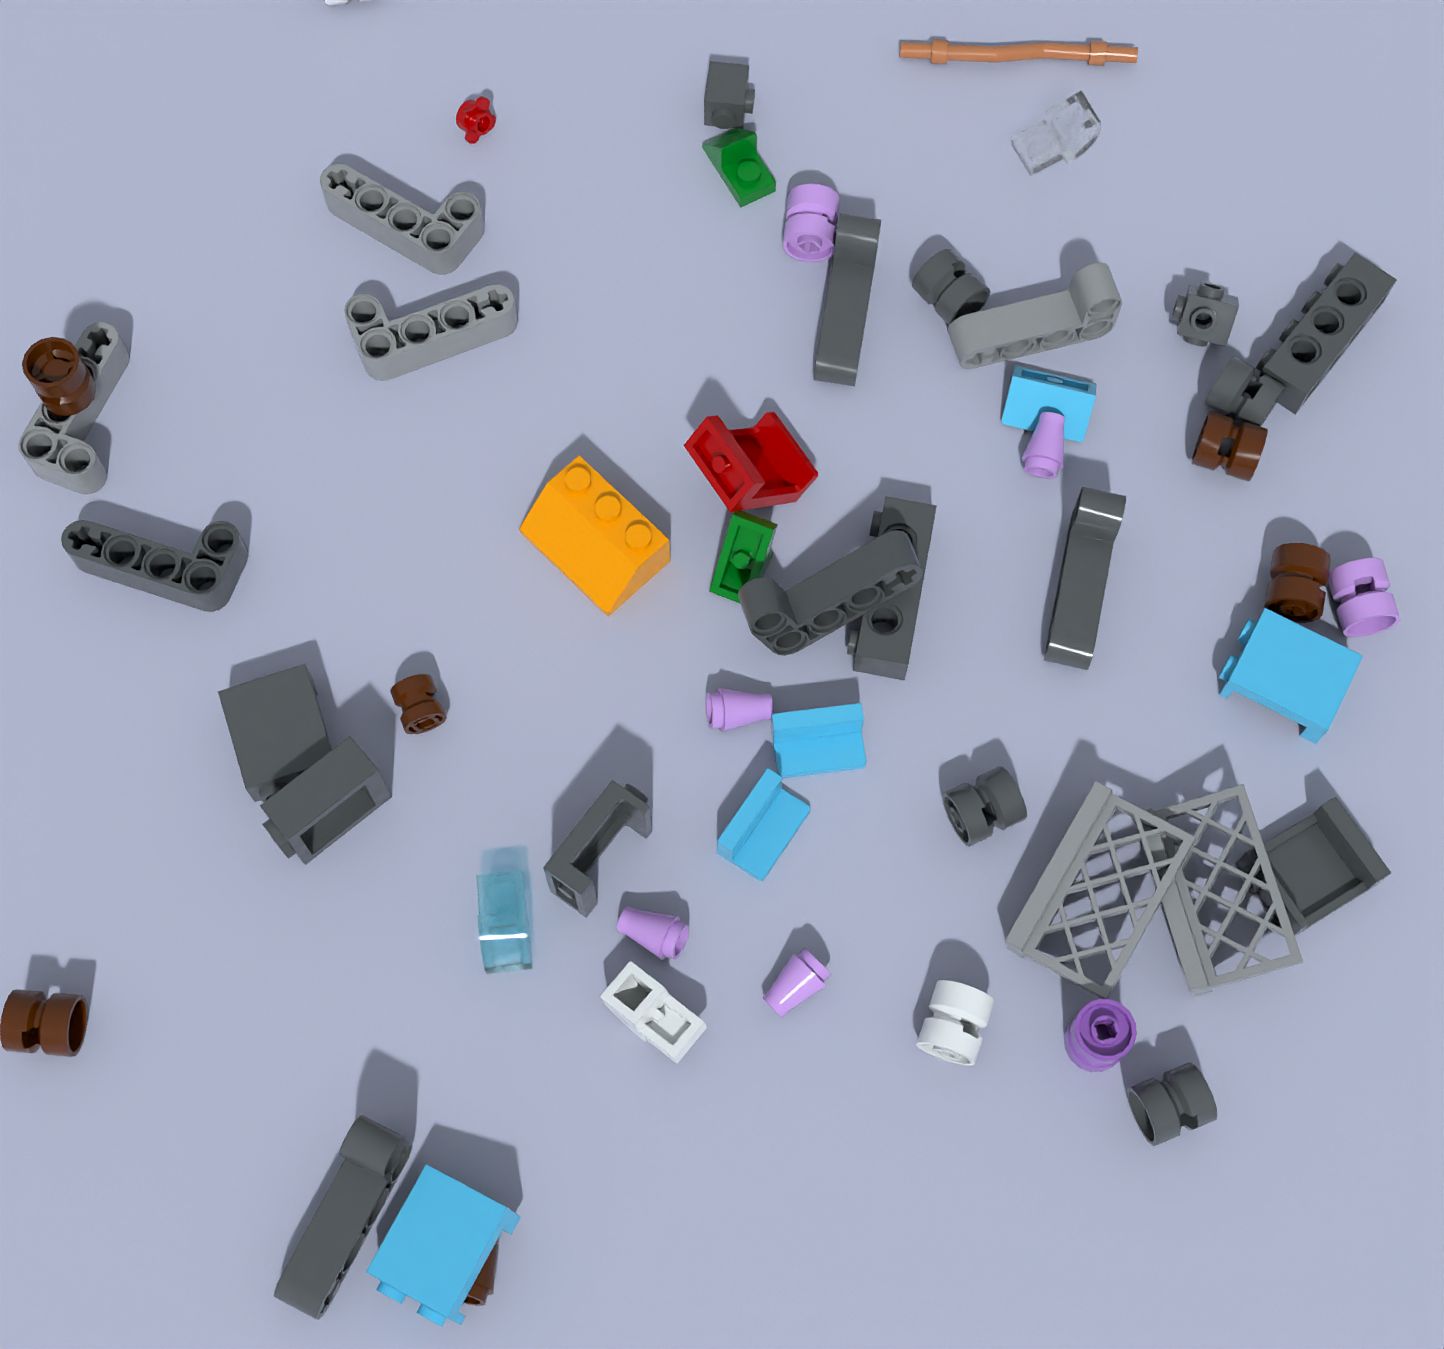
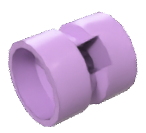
M809 183L794 187L789 192L786 213L787 222L785 223L783 249L788 255L801 261L818 262L824 261L834 254L837 233L836 225L838 223L840 197L836 191L821 184Z
M1379 558L1358 559L1340 565L1329 572L1328 582L1335 602L1342 603L1338 607L1337 613L1345 636L1361 637L1376 634L1393 627L1401 620L1394 595L1385 592L1390 587V582L1383 560Z

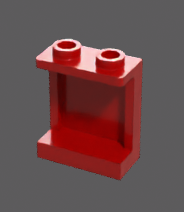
M766 412L754 427L728 430L718 415L707 416L683 445L729 512L796 502L818 477V471L775 412Z

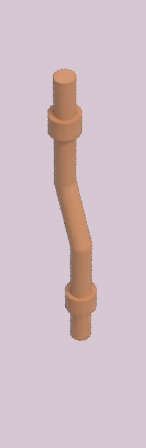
M933 39L932 43L901 42L900 58L929 59L931 64H947V60L998 63L1033 59L1088 61V65L1104 66L1105 62L1137 63L1138 47L1107 46V41H1090V45L1041 42L1005 46L948 44L949 40Z

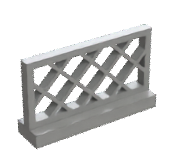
M1095 781L1005 939L1007 949L1023 958L1025 956L1101 999H1108L1192 848L1196 837L1112 794L1111 788ZM1116 809L1134 818L1138 834L1112 841L1107 824ZM1142 823L1154 829L1144 832ZM1104 832L1107 842L1096 845ZM1167 835L1181 843L1173 858L1154 863L1147 839ZM1141 841L1148 865L1122 872L1115 848ZM1109 850L1116 873L1090 880L1085 866L1089 856ZM1168 867L1160 881L1157 870ZM1080 872H1082L1084 882L1074 885ZM1151 872L1156 887L1153 896L1132 903L1125 879ZM1119 881L1126 905L1100 912L1093 888ZM1087 890L1094 913L1067 921L1063 902L1067 895ZM1146 907L1138 921L1134 910ZM1059 911L1062 922L1051 925ZM1129 912L1134 928L1130 937L1109 943L1102 919ZM1097 921L1104 945L1077 952L1070 928ZM1065 930L1072 954L1052 959L1038 951L1037 948L1046 934ZM1123 948L1115 962L1112 950ZM1107 953L1111 971L1103 986L1084 976L1079 959ZM1074 961L1077 972L1063 964Z
M1244 784L1157 811H1153L1152 808L1145 810L1166 822L1169 819L1185 814L1201 821L1194 834L1196 840L1162 900L1190 992L1194 996L1213 992L1212 989L1304 963ZM1239 799L1243 815L1235 830L1212 820L1219 804ZM1208 808L1205 816L1196 812L1198 810ZM1142 823L1144 832L1154 829ZM1246 823L1252 839L1241 834ZM1208 825L1231 836L1219 859L1196 848ZM1167 835L1147 839L1154 863L1173 858L1177 852L1175 845L1179 847L1181 845L1180 842ZM1237 840L1256 850L1258 858L1249 874L1225 863ZM1192 854L1215 865L1203 888L1186 880L1183 871ZM1168 867L1157 870L1160 881ZM1260 868H1262L1266 883L1255 878ZM1222 869L1245 880L1234 903L1210 892ZM1252 884L1268 891L1271 895L1273 902L1264 919L1240 907ZM1189 888L1200 893L1195 904ZM1206 897L1230 909L1218 932L1200 924L1197 914ZM1236 912L1260 924L1248 948L1224 936ZM1275 912L1277 913L1281 928L1270 923ZM1266 928L1285 937L1290 955L1269 960L1254 951ZM1203 932L1214 937L1209 949ZM1220 942L1244 953L1235 971L1217 976L1212 957ZM1251 957L1261 962L1246 967Z

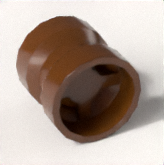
M418 674L407 677L397 682L390 690L395 705L402 708L403 713L400 720L407 734L425 733L440 726L447 719L442 703L437 702L434 697L437 689L431 675Z

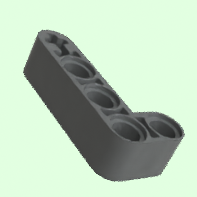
M847 214L839 215L833 265L816 357L815 381L855 386L876 262L881 219Z
M1082 487L1068 528L1044 661L1084 670L1089 669L1096 643L1113 544L1119 532L1125 510V495Z
M86 520L75 521L68 525L61 537L63 548L81 571L207 612L218 611L226 606L249 556L247 547L238 530L233 524L226 521H217L206 526L192 554ZM233 543L227 551L216 552L221 545ZM134 555L130 562L122 565L119 564L126 556ZM175 568L169 576L159 577L165 569ZM211 580L215 581L214 585L208 590H199L203 583Z
M896 530L880 535L786 591L774 580L761 577L745 583L738 591V598L752 635L773 653L785 656L799 652L914 586L922 578L923 570L908 534Z
M360 1115L355 1120L341 1146L340 1155L345 1160L284 1269L274 1291L275 1298L316 1320H319L325 1314L409 1159L413 1146L405 1136L364 1115Z

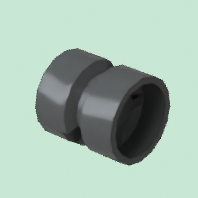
M944 249L932 256L920 268L912 281V288L928 304L936 303V313L949 325L960 316L980 311L988 300L991 291L974 273L966 274L967 266L951 249Z
M1233 356L1210 390L1205 404L1223 415L1230 412L1234 413L1235 422L1240 425L1247 422L1261 427L1286 386L1266 374L1260 377L1255 376V368ZM1246 392L1251 396V398L1243 397V395Z
M1000 766L978 776L975 786L963 783L944 792L942 795L944 809L954 831L960 840L969 847L991 837L995 826L1005 830L1027 818L1025 802L1017 784L1009 772Z
M1191 1062L1165 1072L1162 1082L1153 1077L1127 1088L1128 1103L1133 1117L1143 1136L1152 1146L1180 1136L1182 1126L1188 1130H1194L1217 1120V1107L1213 1094L1202 1073Z

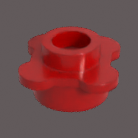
M481 96L476 101L468 100L458 109L456 124L461 130L466 132L465 140L470 144H475L480 136L487 134L495 126L496 117L491 114L489 110L490 101L486 97Z

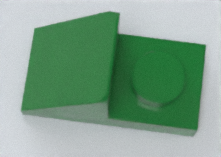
M737 127L702 143L703 150L740 208L776 192V182L757 154V135L755 132Z
M735 511L731 518L709 592L740 603L738 598L740 588L748 581L764 577L773 556L770 548L778 524L744 511Z

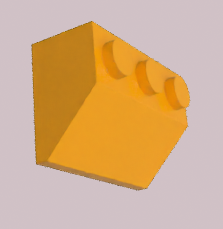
M580 455L547 482L519 528L520 533L608 617L670 562V540Z

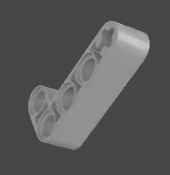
M345 164L328 166L320 176V185L327 207L334 216L432 273L446 275L455 271L484 234L481 206L478 198L471 193L457 192L450 195L433 215ZM438 247H445L441 250H435Z
M1102 262L1092 263L1079 269L1074 274L1069 290L960 316L949 324L948 332L960 366L964 369H974L1100 338L1110 332L1115 326L1122 306V299L1109 266Z
M499 284L480 288L390 322L379 300L371 294L363 293L353 296L348 300L344 309L352 339L365 370L370 377L379 381L391 380L505 338L512 334L518 325L514 295L509 288ZM368 318H371V319H372V320L369 321V322L360 323V321H362V320H364V319H368ZM459 323L466 324L459 328L452 327L455 324ZM417 338H427L422 342H413ZM379 352H387V354L380 357L374 356Z
M105 322L93 323L88 326L74 346L95 380L96 393L94 400L88 408L78 414L70 415L64 421L60 420L65 416L54 414L41 402L18 443L20 453L36 476L85 495L93 494L105 485L107 471L92 446L84 442L130 360L129 352L114 326ZM50 450L48 454L38 457L42 452ZM89 464L84 470L76 472L82 465Z

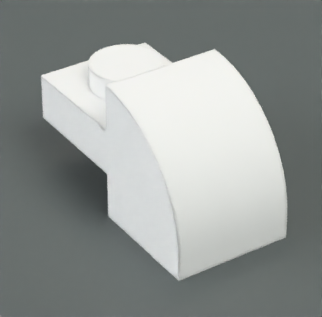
M632 961L624 967L600 995L603 1003L623 1024L644 1042L646 1040L676 1064L707 1029L702 1019L669 995L663 985Z

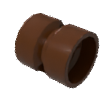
M49 337L37 341L26 351L22 361L23 373L49 411L56 415L69 416L78 414L88 408L95 397V380L71 342L64 338Z
M1209 411L1199 434L1191 464L1213 471L1221 466L1224 467L1226 475L1249 482L1260 460L1268 429L1247 422L1238 427L1234 425L1233 418ZM1223 436L1232 438L1227 454L1219 451Z
M1287 543L1276 547L1273 551L1270 567V576L1273 580H1270L1267 586L1264 608L1295 623L1313 622L1320 619L1323 615L1326 592L1321 590L1320 587L1325 586L1328 582L1331 563L1330 554L1322 548L1305 543Z
M13 990L8 995L1 1016L0 1040L2 1047L6 1051L35 1053L41 1047L46 1055L76 1056L82 1047L87 1030L88 1006L86 998L83 995L53 993L48 999L43 991Z

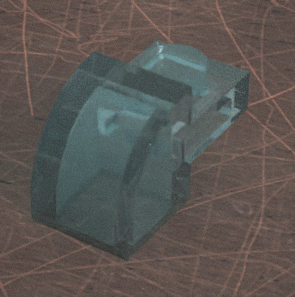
M523 870L476 875L479 939L486 974L533 969Z

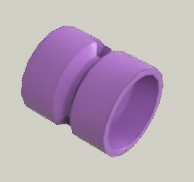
M1096 999L1087 1003L1068 1024L1064 1034L1065 1050L1070 1060L1079 1068L1089 1072H1103L1114 1067L1134 1046L1137 1036L1136 1022L1131 1012L1121 1003L1111 999Z

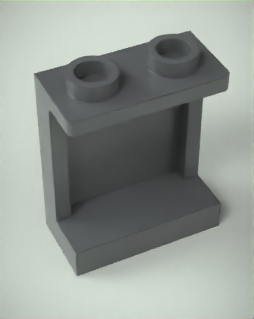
M306 664L218 691L245 789L255 802H265L332 750L316 697L318 694L314 680Z
M612 780L543 867L550 892L586 918L597 905L593 880L586 876L592 866L624 826L630 827L646 839L652 833L650 807L647 805L649 800L640 790L630 784H626L623 788Z
M1336 797L1321 805L1312 815L1264 843L1295 936L1372 889L1391 874L1389 868ZM1255 848L1245 852L1235 863L1239 870L1247 874L1250 873L1258 858ZM1260 868L1255 878L1266 883L1262 868ZM1252 884L1249 891L1257 893L1267 907L1265 909L1267 913L1273 902L1270 893ZM1275 912L1270 922L1281 928L1277 913Z

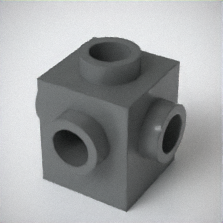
M1201 282L1199 287L1189 285L1186 297L1178 295L1171 317L1172 320L1178 321L1177 334L1183 335V340L1192 345L1204 347L1210 342L1226 347L1239 308L1238 297L1224 294V288L1211 283ZM1208 313L1206 316H1200L1199 314Z

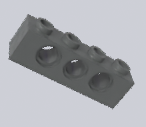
M1356 253L1353 254L1345 266L1340 263L1334 266L1323 283L1328 286L1322 294L1315 291L1301 310L1306 315L1300 322L1295 319L1290 321L1278 339L1283 342L1277 351L1270 347L1256 366V369L1261 372L1259 377L1266 374L1286 386L1277 402L1278 404L1296 415L1384 303L1397 281L1396 278ZM1294 357H1298L1302 359L1304 362H1300L1296 360Z
M885 496L883 511L873 512L869 536L879 537L882 534L896 530L907 533L922 567L923 576L914 586L863 614L860 630L851 628L847 654L855 656L853 671L905 680L937 505ZM884 621L891 624L894 630L880 632L873 627V624Z

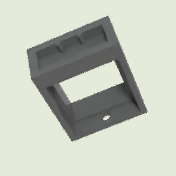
M349 736L260 805L269 818L262 825L288 859L296 854L306 865L392 798L377 767Z

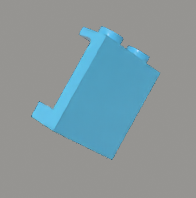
M1264 608L1256 622L1248 618L1236 642L1242 644L1243 647L1238 657L1232 654L1228 657L1218 677L1226 681L1219 695L1228 698L1232 692H1237L1303 725L1304 728L1300 737L1317 744L1329 730L1363 655Z
M426 1164L366 1273L380 1280L376 1290L402 1304L406 1296H409L421 1303L416 1313L443 1327L447 1318L462 1325L466 1316L459 1312L497 1239L502 1230L512 1235L521 1217L508 1207Z

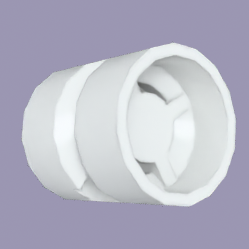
M948 980L937 981L929 1004V1009L934 1015L933 1017L925 1018L916 1045L924 1052L942 1060L959 1065L974 1066L983 1038L978 1033V1029L987 1027L995 1000L985 992L966 984Z

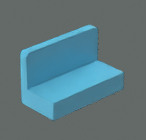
M1015 365L1001 421L1004 425L1035 431L1041 413H1057L1065 417L1064 439L1082 442L1085 438L1096 398L1097 384Z
M857 703L772 714L771 734L777 774L783 778L864 768L866 766V756L862 737L864 722L862 704Z
M769 768L766 769L717 840V854L759 881H763L810 813V806L782 789L783 777Z

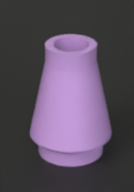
M1052 412L1040 414L1039 422L1022 456V461L1025 463L1024 471L1027 474L1039 478L1052 479L1056 478L1058 470L1064 467V416Z
M718 688L716 692L707 693L706 718L710 729L719 728L721 732L758 721L772 719L773 701L770 693L759 694Z
M626 906L619 917L617 931L627 935L661 960L667 957L676 960L687 942L689 925L682 923L680 916L638 910Z
M804 948L798 955L792 954L770 990L762 998L782 1018L788 1011L825 988L824 982L831 973Z

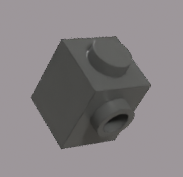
M710 61L704 97V125L715 126L720 129L737 127L743 129L745 113L753 114L755 89H749V65Z

